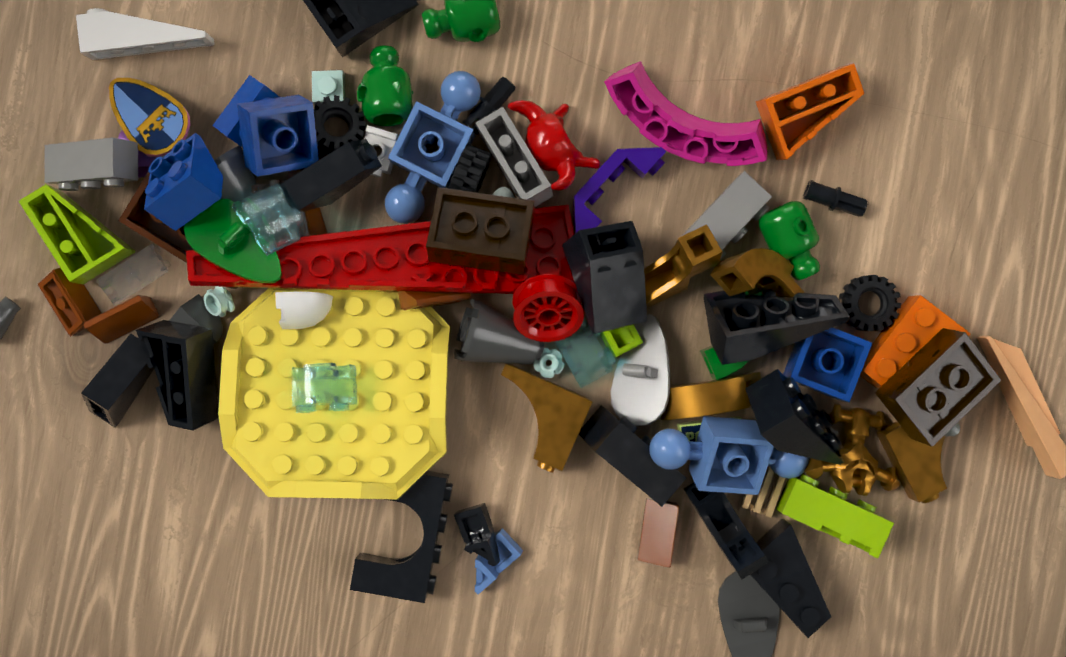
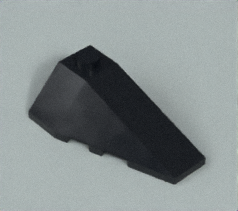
M725 291L704 294L710 341L722 365L756 359L848 322L850 317L836 295L797 293L794 297L776 296L775 291H765L764 295H748L746 291L733 296H729Z

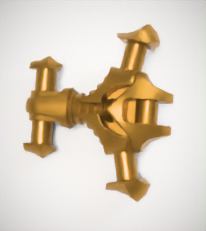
M834 404L833 410L829 414L834 424L839 421L845 422L844 435H846L847 440L843 448L839 450L844 463L838 465L810 458L809 464L804 471L806 475L812 479H817L823 472H829L838 489L843 493H850L852 487H854L858 495L867 496L876 480L881 481V486L884 490H896L900 486L895 466L888 467L886 470L879 468V462L864 447L865 440L869 437V427H874L880 432L887 425L884 413L878 411L876 415H873L859 407L844 410L841 409L840 404Z

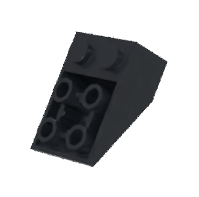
M303 0L342 58L419 5L416 0Z
M633 221L579 230L562 244L592 334L647 321L643 248Z
M776 369L745 388L761 435L778 451L838 465L844 463L839 451L843 446L836 434L830 429L833 426L830 416L824 409L820 411L817 409L815 401L808 393L804 395L801 393L800 387L791 376L786 378Z

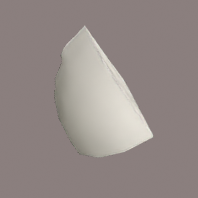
M275 292L276 309H281L279 324L282 330L303 329L315 326L330 311L333 296L320 292Z

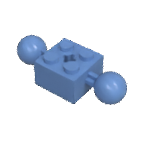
M455 71L443 80L441 97L444 105L440 113L416 101L388 157L392 164L410 172L405 183L391 188L385 198L386 212L395 222L409 224L421 217L425 208V200L421 191L426 181L441 188H449L451 178L454 175V170L458 165L466 145L472 144L475 138L474 129L457 122L460 113L472 109L480 99V85L472 74L465 71ZM437 141L439 150L430 154L426 145H433Z
M703 416L696 442L689 441L679 430L664 429L654 435L649 446L652 460L663 469L674 470L682 467L687 460H691L688 470L699 491L759 495L768 466L778 476L792 479L802 475L809 464L808 457L778 451L761 435L756 420Z

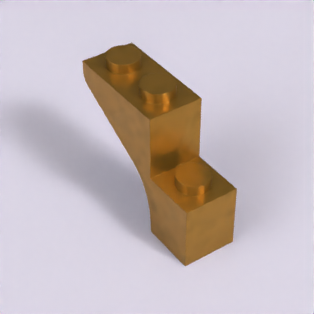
M707 224L679 237L675 246L667 254L644 268L647 308L688 289L691 277L719 264L722 250Z

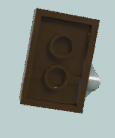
M438 187L426 244L429 262L524 275L534 218V201L515 198L510 189L506 187H500L492 195Z
M942 328L875 394L911 439L933 447L943 436L957 435L960 431L959 421L1001 379L966 332Z

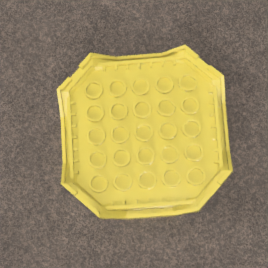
M268 288L230 323L222 349L218 416L224 450L268 497L398 500L447 453V378L451 327L432 307L411 310L401 309L398 291ZM275 292H320L333 296L331 309L326 317L315 326L303 329L282 330L279 324L281 309H276Z

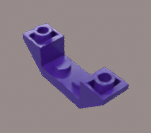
M662 147L617 149L574 195L575 233L579 230L598 227L602 223L585 204L588 202L593 205L604 193L601 187L608 179L614 182L626 169L622 166L623 163L627 164L642 179L647 173L653 177L664 165L665 162L661 158L667 151Z

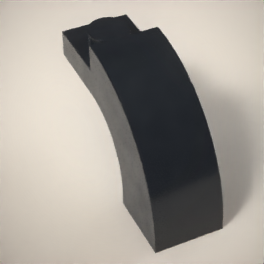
M695 482L684 488L700 518L741 580L769 563L763 551L734 511L725 493L699 491Z

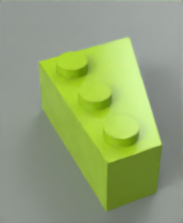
M45 184L19 200L20 205L69 282L85 284L136 252L57 188Z
M802 474L800 479L797 477L788 479L775 509L807 526L836 537L843 543L856 546L869 553V555L877 559L879 558L894 523L874 513L877 507L860 499L857 504L846 500L847 493H843L831 486L828 491L817 487L820 481L812 479L805 474Z

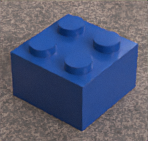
M292 95L237 104L245 167L257 177L307 168L319 160L313 102L301 95Z
M830 328L796 342L783 375L786 378L791 376L801 386L850 403L872 342L839 329Z

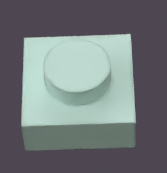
M343 70L312 71V102L314 104L317 101L323 103L324 97L329 96L330 101H334V95L340 96V101L344 102L345 73Z

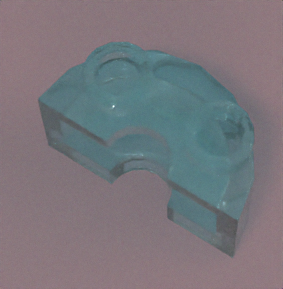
M278 184L266 187L233 202L232 209L242 223L250 227L255 241L266 256L300 240L298 227L303 225L302 217L295 207H289L285 194Z
M585 318L581 327L573 335L555 341L580 388L612 372V365L617 363L608 346L602 349L597 338L601 336V333L592 334L589 323Z
M336 363L306 364L304 368H291L292 408H296V413L316 412V406L329 405V411L349 410V405L357 404L355 365L336 366Z

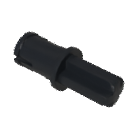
M501 77L484 98L480 97V103L462 122L467 127H470L477 118L481 120L498 110L515 91L516 87L507 78ZM475 124L472 127V129H474L475 134L478 135L479 132Z
M813 180L808 182L803 194V199L828 206L830 211L837 209L858 217L864 215L868 205L866 199L843 192L841 187L834 189L816 183Z

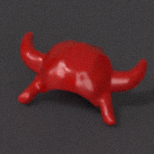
M517 100L508 104V109L520 113L530 121L525 143L540 168L545 171L558 172L559 179L551 184V189L564 190L574 183L575 167L600 168V161L597 158L584 157L571 143L565 132L563 117L569 111L568 104H562L553 113L548 114L532 101Z

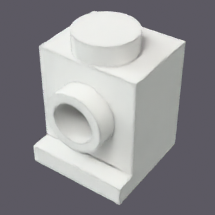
M367 125L364 139H367L368 143L373 147L379 146L382 148L381 155L377 157L382 167L371 175L381 177L382 172L391 174L394 164L390 162L388 157L399 136L396 133Z

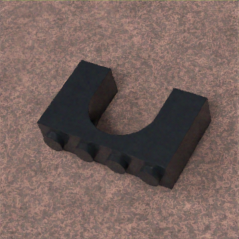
M427 471L398 500H390L406 504L418 514L424 530L422 544L413 554L403 558H388L359 553L355 558L350 590L425 603L428 594H434L437 576L431 575L433 563L439 564L442 545L437 544L439 532H445L448 514L442 513L444 501L450 502L453 484L448 483L449 474Z

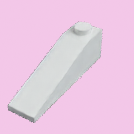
M100 8L89 9L87 14L76 15L80 53L92 60L214 45V39L202 30L109 12Z

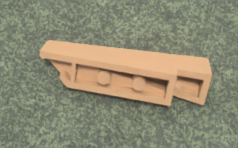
M990 336L978 337L977 339L988 363L1001 379L998 383L1026 445L1033 447L1045 475L1057 479L1064 478L1066 476V445L1059 436L1060 431L1022 350L993 339Z

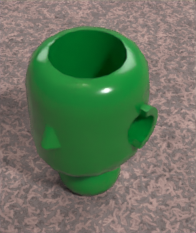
M444 0L445 9H427L422 13L425 31L430 39H437L443 33L451 31L453 38L458 42H481L486 37L495 35L500 29V18L496 0Z
M387 45L377 46L373 48L369 56L371 65L374 68L364 74L357 89V100L362 102L363 114L370 123L387 127L400 125L407 121L413 109V91L411 89L410 77L403 68L397 67L399 54L394 47Z
M792 201L770 210L760 217L759 227L769 250H773L784 258L789 259L790 263L794 266L791 272L794 279L799 281L820 271L819 261L810 252V249L818 244L819 236L803 203Z

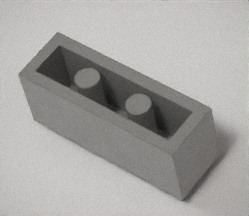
M504 107L476 122L480 137L490 153H492L494 160L518 199L534 201V207L553 197L551 184Z
M104 138L45 145V183L57 184L58 190L79 191V186L83 189H101V184H104L106 187H124V182L138 181V142L118 138Z
M743 171L683 235L707 224L722 250L721 260L726 255L723 248L730 241L734 244L737 243L748 230L744 226L752 218L757 221L769 209L766 203L772 196L749 174Z

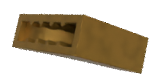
M506 363L501 375L515 383L525 393L537 417L538 441L533 459L538 460L537 466L546 471L554 473L555 468L562 471L593 401Z
M898 422L883 428L880 432H876L892 466L896 468L897 476L908 498L919 503H929L939 498V493L947 489L941 468V452L946 436H943L931 447L911 439Z

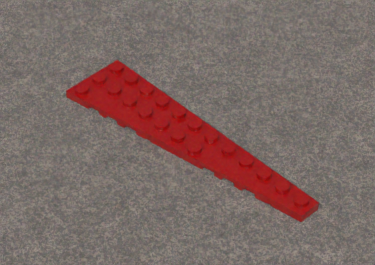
M569 204L534 208L533 225L524 275L429 262L426 244L431 221L271 240L270 242L276 250L282 271L281 279L276 283H259L244 279L209 262L194 250L186 251L188 281L191 286L514 294L516 288L523 281L540 274H558L574 281L562 244L574 235Z

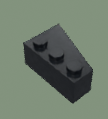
M166 320L137 329L139 340L144 338L150 355L149 358H146L148 367H154L160 386L155 388L168 425L194 431L218 419L212 329Z
M601 405L581 428L579 435L598 455L663 507L686 480V477L678 471L679 468L667 470L656 465L649 451L651 439L646 435L642 439L635 434L638 428L624 416L618 420Z
M781 519L756 542L769 563L750 574V576L795 626L809 638L831 618V614L792 525Z

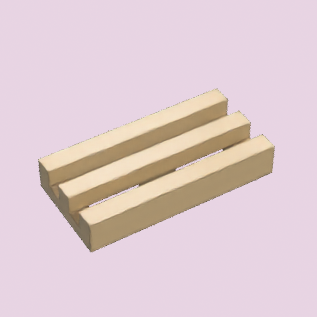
M768 466L756 503H751L753 495L744 494L740 506L772 518L785 478L776 476L765 508L762 507L774 475L773 470Z

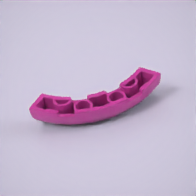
M641 61L617 71L604 81L610 96L624 116H628L640 129L639 132L644 137L669 153L702 164L712 162L726 164L727 166L749 165L767 160V142L761 119L743 123H720L691 115L670 102L656 88Z

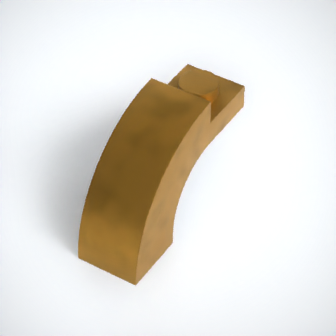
M765 248L752 249L726 258L717 264L710 273L729 296L754 289L755 286L763 294L765 291H775L776 296L794 297L797 293H805L790 276L794 266L779 253Z
M751 372L719 380L670 386L669 401L665 412L661 415V420L700 417L750 408L751 404L745 388L761 379L760 372Z

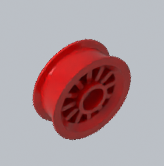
M540 274L523 281L513 294L514 325L523 336L539 342L559 341L573 335L583 323L584 310L575 282L565 276Z

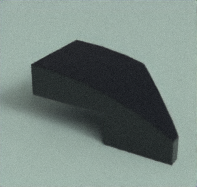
M482 503L458 510L454 517L464 543L467 544L464 550L470 554L475 552L489 560V565L496 566L500 562L493 525L486 504Z

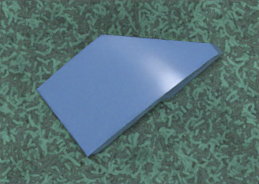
M503 528L495 534L500 562L496 566H491L488 564L489 560L480 555L475 559V592L477 594L481 593L496 580L498 575L523 552L521 547Z

